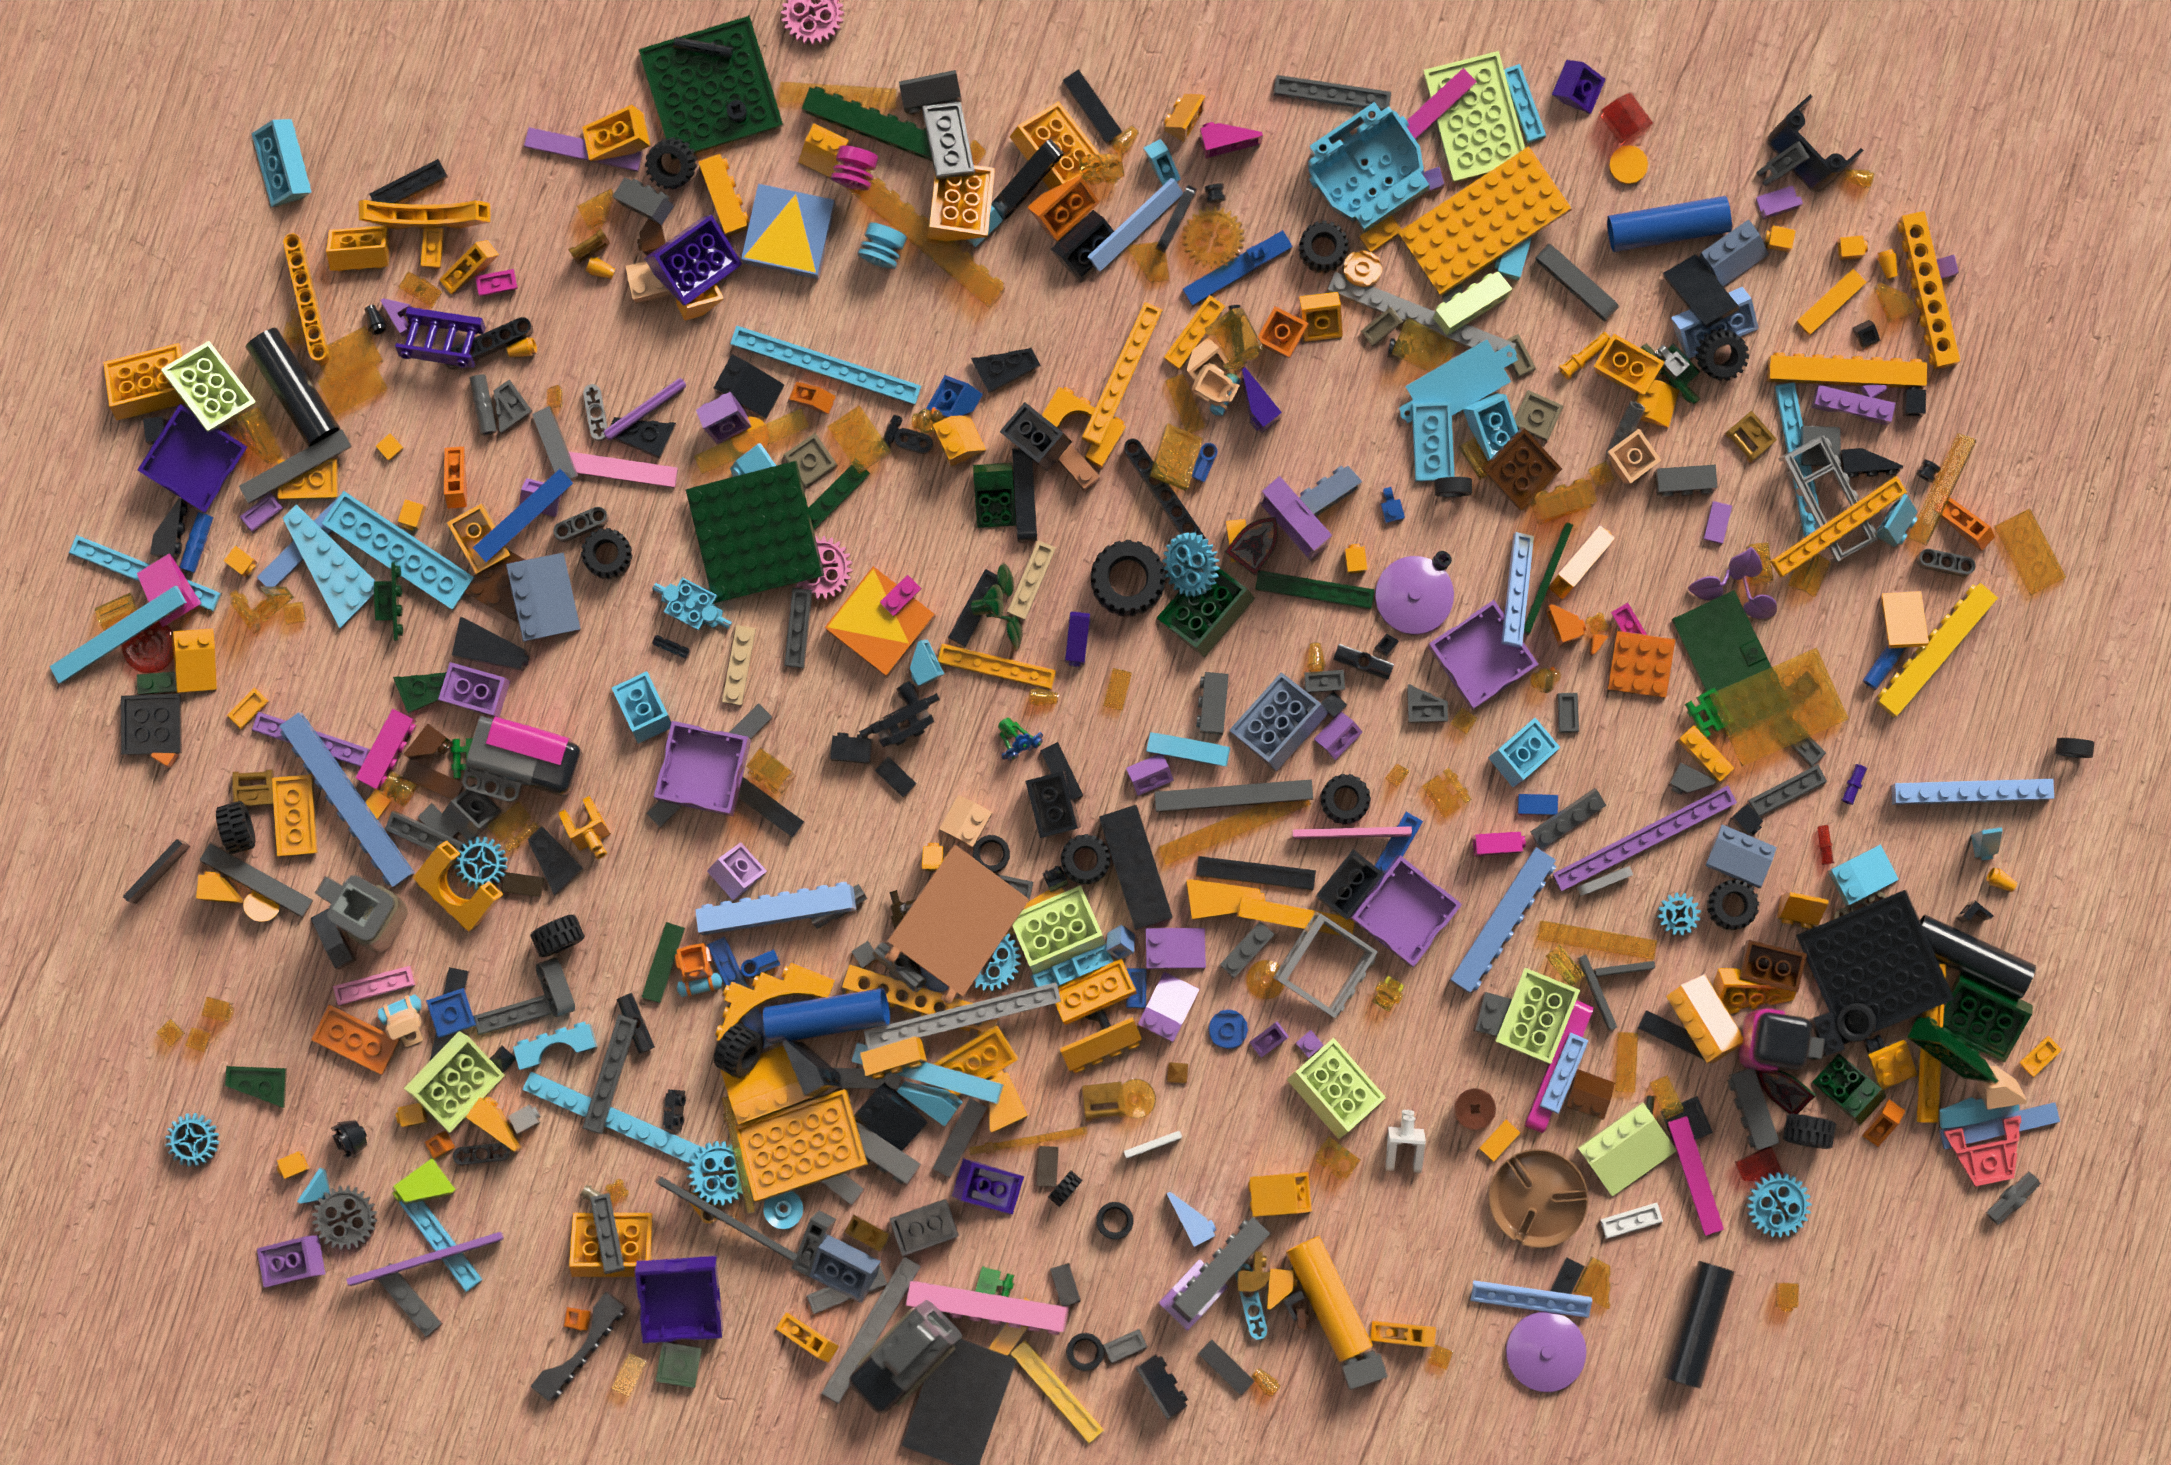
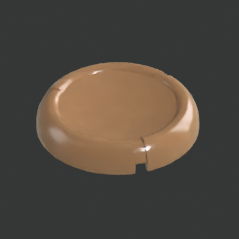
M1530 1149L1513 1155V1157L1507 1159L1498 1168L1489 1189V1205L1498 1227L1514 1241L1517 1239L1522 1242V1245L1528 1247L1546 1248L1563 1243L1580 1228L1588 1209V1190L1579 1169L1565 1156L1551 1150Z

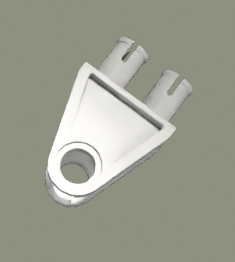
M1402 1110L1401 1127H1388L1386 1171H1394L1397 1145L1411 1143L1415 1146L1414 1172L1422 1173L1426 1140L1424 1129H1414L1415 1117H1413L1414 1111Z

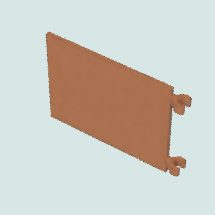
M954 844L887 942L892 945V948L884 958L894 962L899 953L902 952L949 987L941 999L950 1004L956 993L962 997L964 996L1029 899Z

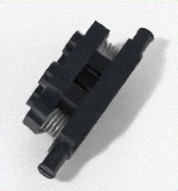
M936 693L928 698L925 697L917 702H912L869 725V727L859 731L862 739L872 733H878L880 735L879 742L883 747L895 743L897 746L907 741V737L911 735L917 737L925 732L924 729L934 723L932 714H929L926 709L931 704L940 701ZM908 719L909 723L901 727H898V723L904 722V720Z

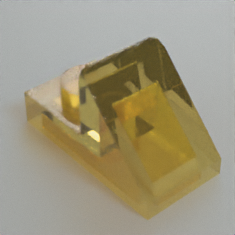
M410 271L407 272L398 286L399 289L430 308H433L442 294L441 290Z
M261 586V590L268 598L261 601L254 611L265 622L291 601L294 596L287 587Z

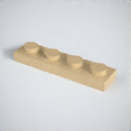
M1039 540L1037 541L1007 613L1026 620L1056 550L1055 547Z
M736 625L723 703L742 706L756 628Z

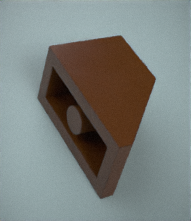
M648 219L639 232L640 239H637L639 251L643 250L644 255L651 254L666 243L663 226Z

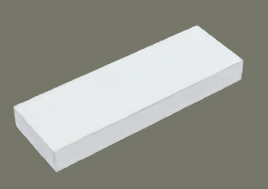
M1177 1131L1128 1149L1124 1151L1126 1158H1130L1181 1139V1133Z
M1656 1202L1600 1219L1605 1239L1661 1223L1663 1219Z

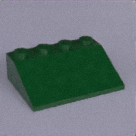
M1222 569L1215 570L1219 577L1213 578L1216 584L1210 585L1211 590H1207L1205 594L1194 597L1193 595L1186 596V593L1180 594L1179 591L1157 616L1161 623L1203 657L1211 651L1255 599L1245 586Z
M1960 972L1950 989L1954 1000L1944 1004L1943 1027L1950 1030L1953 1037L1964 1040L1966 1045L2006 1062L2032 1016L2033 1005Z
M1931 1017L1917 1018L1907 1036L1909 1040L1963 1079L1998 1083L1999 1080L1987 1061L1979 1056V1051L1971 1047L1968 1048L1964 1040L1953 1037L1951 1035L1952 1032L1947 1028L1938 1026V1022Z

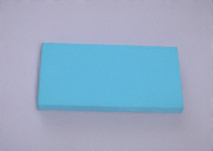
M1451 401L1412 403L1415 481H1435L1438 478L1455 477Z

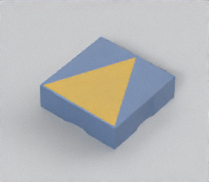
M758 184L742 253V262L748 265L767 269H781L792 274L819 279L825 255V241L830 232L836 206L835 200Z

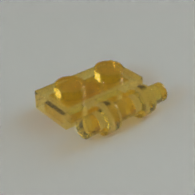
M1450 767L1443 771L1447 777L1444 781L1437 775L1421 786L1443 818H1446L1460 808V805L1457 803L1459 798H1462L1465 804L1472 800L1468 795L1469 791L1461 785L1457 779L1459 778L1458 775L1453 773ZM1450 783L1457 791L1455 795H1452L1446 787Z
M519 801L488 826L500 842L505 838L509 839L510 842L504 846L508 852L513 848L517 849L524 839L528 836L531 837L534 831L539 828L535 821L528 826L526 821L531 816ZM521 826L523 831L514 837L512 833Z

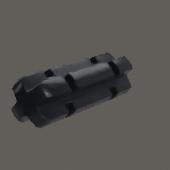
M898 415L892 416L891 424L888 425L883 436L884 440L879 445L880 450L889 452L890 444L893 443L895 434L899 430L898 426L903 421L902 417Z
M655 635L653 638V645L661 646L662 649L675 655L679 654L682 658L686 659L690 653L689 648L680 647V644L668 639L664 640L659 635Z

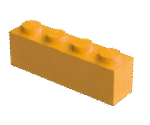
M718 154L699 161L698 163L726 237L748 230L747 223L750 221L747 213H742L740 206L743 205L740 194L735 195L733 188L737 186L733 176L729 177L726 171L730 169L726 158L722 159L721 155Z

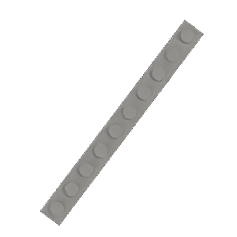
M1337 272L1334 273L1328 288L1329 292H1338L1339 296L1382 313L1388 308L1393 307L1402 321L1469 348L1476 346L1486 339L1489 341L1494 352L1509 344L1513 349L1516 346L1515 343L1467 324L1447 336L1433 319L1435 311L1372 286L1358 287L1350 283L1345 275ZM1508 352L1507 357H1511L1512 352Z
M1055 982L893 1023L888 1026L866 1030L864 1035L868 1050H872L916 1036L920 1038L1059 1003L1061 999L1057 983Z

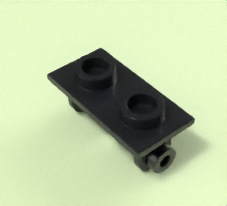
M668 1089V1093H666L665 1107H671V1111H664L663 1125H665V1129L682 1130V1125L684 1124V1105L686 1103L685 1091Z

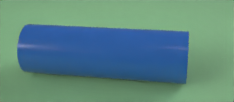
M1719 196L1608 215L1607 229L1611 249L1613 252L1729 233L1732 231V217L1727 197Z
M883 988L769 1006L763 1010L764 1030L769 1044L782 1043L785 1040L795 1041L888 1026L890 1023L889 1004Z

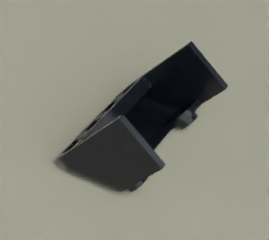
M1810 94L1770 132L1767 137V143L1779 155L1800 141L1810 158L1792 171L1811 191L1820 192L1859 158L1864 150L1860 148L1848 160L1838 153L1831 154L1824 159L1798 132L1805 124V116L1801 113V110L1812 99L1813 96Z

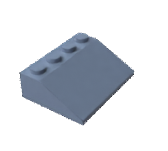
M564 553L506 564L523 642L581 629Z
M1281 672L1229 731L1266 764L1277 771L1328 715V712L1319 701Z

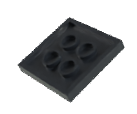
M181 694L121 696L122 755L182 753Z

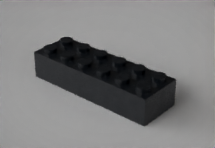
M1137 804L1099 816L1134 929L1138 930L1172 919L1173 916Z

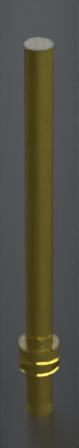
M729 1096L721 1098L724 1108L723 1117L724 1122H727L747 1214L754 1213L755 1209L734 1121L736 1117L734 1111H732Z
M1080 1127L992 1143V1141L985 1142V1145L969 1147L970 1155L980 1153L991 1154L997 1150L1086 1135L1087 1128Z

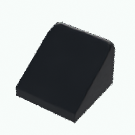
M1871 320L1853 327V331L1863 349L1880 341L1875 323Z
M1334 691L1321 702L1332 718L1336 717L1347 706Z

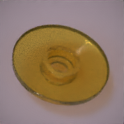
M1261 960L1250 967L1246 983L1254 996L1260 999H1272L1283 991L1285 986L1273 978L1280 965L1271 960ZM1264 976L1270 977L1269 983L1263 982Z
M1131 1079L1120 1087L1117 1094V1103L1120 1110L1126 1116L1135 1119L1143 1118L1153 1110L1156 1103V1095L1152 1086L1146 1081ZM1132 1096L1137 1097L1136 1103L1132 1102Z

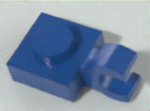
M1391 487L1384 488L1383 493L1386 503H1382L1381 508L1385 523L1404 519L1405 515L1400 499L1394 500Z

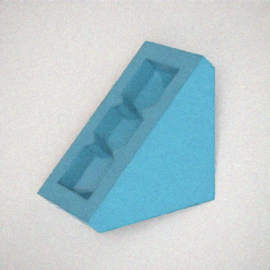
M324 1168L318 1169L297 1202L302 1204L318 1201V1198L326 1199L324 1192L331 1195L327 1172Z

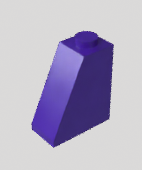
M1070 611L1065 662L1069 663L1071 667H1080L1081 664L1085 665L1090 624L1089 613Z

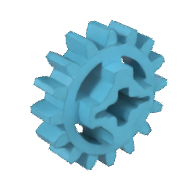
M1677 892L1674 894V898L1668 895V901H1661L1664 907H1658L1662 914L1658 915L1657 918L1663 919L1660 926L1666 925V932L1672 929V935H1675L1677 931H1679L1680 936L1684 935V930L1690 933V927L1696 928L1697 925L1694 922L1701 919L1696 916V914L1701 912V910H1696L1695 908L1698 902L1693 904L1692 896L1686 899V893L1679 897ZM1674 901L1683 902L1680 906L1672 904ZM1689 907L1692 911V918L1688 915ZM1683 909V912L1681 913L1683 918L1680 917L1674 921L1677 915L1675 910L1679 911ZM1666 911L1670 912L1669 921L1666 916ZM1678 922L1686 924L1684 927H1675Z

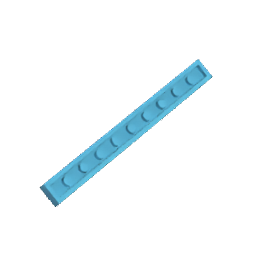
M737 325L730 343L732 346L916 405L921 390L920 385Z
M530 1072L522 1089L583 1117H586L592 1098L534 1072ZM613 1107L610 1108L605 1124L606 1127L687 1163H690L689 1159H696L693 1155L694 1152L700 1153L699 1147L701 1146Z

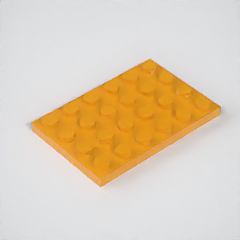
M845 1089L734 1126L750 1188L756 1203L868 1165L848 1093Z

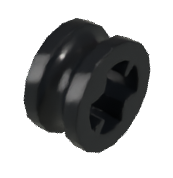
M1438 551L1432 559L1434 567L1438 570H1446L1452 562L1450 554L1446 551Z

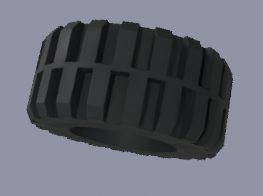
M1131 540L1124 542L1116 541L1113 545L1106 546L1097 555L1095 562H1093L1091 570L1093 594L1099 601V604L1108 609L1112 614L1116 613L1123 617L1124 615L1132 617L1139 613L1143 614L1149 608H1152L1162 595L1165 585L1163 563H1161L1158 554L1151 547L1143 545L1142 542H1132ZM1124 560L1137 562L1146 573L1144 588L1134 596H1122L1116 593L1110 585L1109 575L1112 568Z

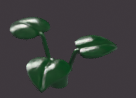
M1003 562L997 572L999 585H993L983 599L973 600L971 609L974 616L986 615L987 617L1006 620L1008 622L1006 628L1009 639L1015 651H1018L1023 636L1021 623L1016 616L1010 618L1002 615L1004 611L1003 594L1005 593L1009 597L1014 590L1012 572L1007 564Z

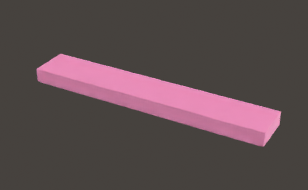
M569 452L578 474L672 488L676 486L678 468Z
M1412 827L1293 830V838L1295 840L1412 836Z

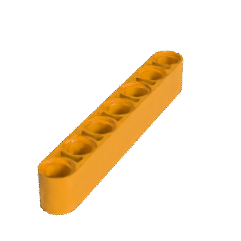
M290 233L284 237L283 244L309 355L316 364L324 365L330 359V352L305 246L297 234ZM292 241H298L296 247H290ZM297 259H302V263L299 266H294V262ZM300 278H307L304 284H298ZM307 295L311 296V299H310L309 302H307V303L302 302V300H303V298H304L305 296H307ZM315 314V318L312 321H307L308 315ZM313 333H320L317 339H311ZM320 350L324 351V354H323L322 357H320V358H316V357H315V355H316V353H317L318 351H320Z

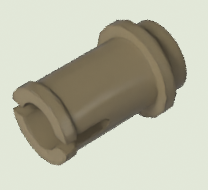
M585 1185L580 1196L583 1197L582 1199L586 1198L591 1201L590 1197L602 1194L592 1189L591 1185Z

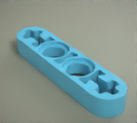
M1243 1263L1235 1272L1236 1281L1238 1271H1241L1242 1266H1244L1245 1269H1249V1271H1253L1248 1264ZM1258 1290L1254 1291L1252 1297H1245L1243 1291H1239L1249 1333L1254 1339H1263L1267 1334V1326ZM1252 1305L1259 1308V1314L1255 1317H1251L1248 1314V1308ZM1261 1317L1262 1322L1258 1321L1260 1328H1264V1331L1261 1332V1336H1258L1256 1333H1253V1330L1256 1328L1255 1323L1250 1324L1249 1320H1257Z

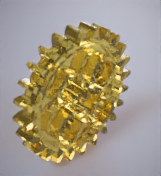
M1207 206L1204 213L1199 209L1198 216L1193 213V220L1187 219L1189 226H1183V230L1187 232L1182 233V238L1186 239L1182 241V245L1187 246L1185 253L1191 252L1189 259L1196 258V265L1201 261L1203 268L1206 264H1210V269L1213 268L1214 264H1217L1219 269L1221 263L1228 266V259L1234 262L1235 258L1233 255L1240 256L1238 249H1243V244L1240 242H1245V237L1241 236L1244 234V229H1239L1242 227V222L1236 223L1238 217L1234 216L1231 218V211L1225 214L1224 207H1222L1220 212L1217 211L1216 206H1214L1213 211H1210ZM1220 222V225L1216 231V238H1214L1212 243L1210 253H1207V250L1210 246V237H1213L1216 223ZM1204 223H1211L1213 225L1210 229L1202 227ZM1227 228L1231 232L1228 235H1223L1221 230ZM1203 240L1206 244L1199 247L1196 245V242ZM1217 246H1222L1224 251L1218 253L1214 249Z

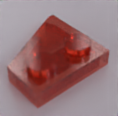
M1771 1146L1734 1162L1743 1181L1762 1182L1761 1177L1768 1180L1769 1173L1774 1178L1776 1172L1781 1174V1178L1784 1175Z

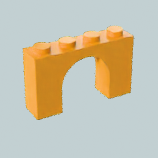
M1058 387L1042 416L1059 428L1064 419L1072 414H1085L1091 418L1095 408L1090 405L1091 402L1086 398L1081 397L1079 399L1074 396V392L1069 388L1064 387L1062 389ZM1115 416L1100 447L1092 444L1085 459L1102 469L1126 430V426L1123 425L1125 422Z
M446 840L436 847L412 878L431 895L433 900L445 908L446 912L452 915L463 928L470 932L482 922L503 896V893L488 881L477 890L471 899H463L455 895L448 885L447 873L461 853Z

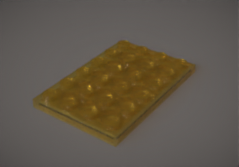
M1817 647L1710 694L1741 766L1754 762L1849 719Z

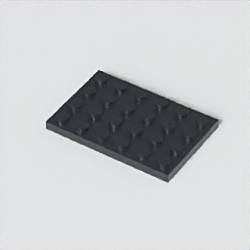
M960 1339L955 1344V1350L924 1381L902 1446L953 1465H980L1017 1359Z

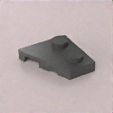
M510 379L494 390L501 433H504L533 412Z
M1407 684L1408 723L1448 722V701L1437 698L1431 693L1424 692L1411 684Z

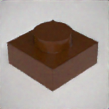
M1296 1308V1316L1298 1318L1297 1329H1306V1324H1309V1312H1305V1308Z

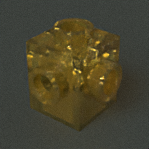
M1387 976L1385 981L1382 982L1380 980L1374 989L1377 994L1372 1002L1389 1012L1393 1005H1398L1404 995L1401 992L1404 985Z

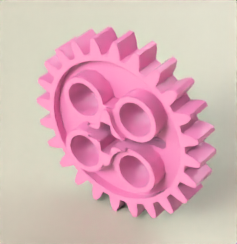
M786 0L788 3H782V7L786 9L781 11L782 16H786L782 19V22L788 23L785 29L786 31L791 30V37L795 34L797 35L796 41L803 38L804 44L808 40L811 41L812 45H814L815 40L822 44V38L829 41V34L835 37L834 29L840 31L837 23L842 24L843 19L840 17L844 16V11H840V9L844 8L843 4H837L840 0H821L819 4H813L812 0ZM798 6L805 8L804 12L800 14L795 13L794 10ZM812 10L813 12H816V16L814 17L810 14V11ZM825 13L831 15V18L827 21L821 19V16ZM807 23L814 24L811 30H806L804 26Z
M815 536L823 566L838 564V567L823 568L825 576L818 577L816 583L811 584L806 580L799 582L796 588L803 587V589L813 590L812 596L816 594L817 600H819L821 595L827 599L829 593L835 597L834 591L837 590L842 593L840 586L847 587L844 581L851 580L847 573L853 572L851 568H848L853 562L846 560L850 557V553L844 554L846 547L839 548L841 544L839 541L834 545L832 537L827 542L825 536L822 537L821 541ZM827 552L835 554L832 561L824 559V555ZM830 571L838 573L837 578L833 581L827 579V574Z

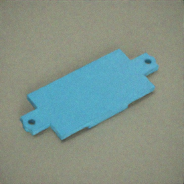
M1486 339L1406 385L1405 387L1413 400L1399 407L1402 419L1406 420L1407 423L1412 421V403L1451 401L1452 415L1463 410L1464 407L1479 401L1510 383L1511 380L1504 368L1518 360L1515 349L1511 348L1509 344L1494 352L1489 341ZM1508 352H1512L1511 357H1507ZM1405 411H1409L1410 415L1406 416L1404 414Z

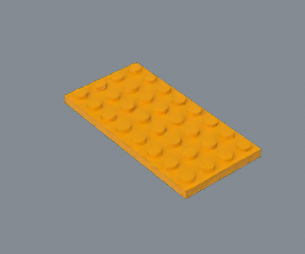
M1528 146L1398 233L1441 296L1570 212L1572 208Z

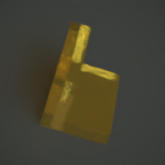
M1817 553L1795 568L1788 586L1805 591L1812 597H1816L1829 568L1830 561Z
M130 592L96 607L95 613L98 622L105 631L138 609Z

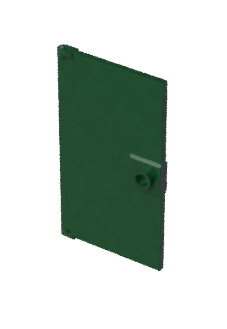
M1735 590L1671 619L1706 692L1712 688L1716 689L1734 721L1724 727L1727 736H1731L1748 726L1791 707Z

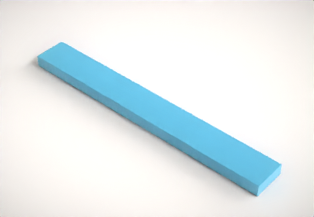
M1795 382L1774 387L1787 453L1801 446V426H1803ZM1801 453L1795 456L1794 459L1803 477L1805 478L1812 474L1811 466H1801ZM1792 478L1803 534L1806 537L1815 531L1813 524L1816 521L1811 513L1808 514L1804 507L1807 504L1803 496L1797 495L1796 489L1798 486L1794 478ZM1812 480L1807 484L1819 506L1815 483Z
M76 535L69 551L72 555L139 582L137 573L150 566V564ZM187 580L201 602L198 606L214 612L221 593Z
M174 586L49 667L58 683H63L187 602L178 586Z
M856 1044L851 1062L863 1065L860 1053L868 1051L867 1045ZM927 1062L921 1063V1066L917 1068H903L902 1072L896 1074L997 1104L1003 1089V1084Z

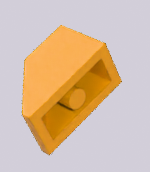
M927 843V846H923V871H936L942 863L944 848L939 846V843Z
M1269 1268L1267 1309H1272L1293 1291V1286H1297V1275L1294 1274V1270Z

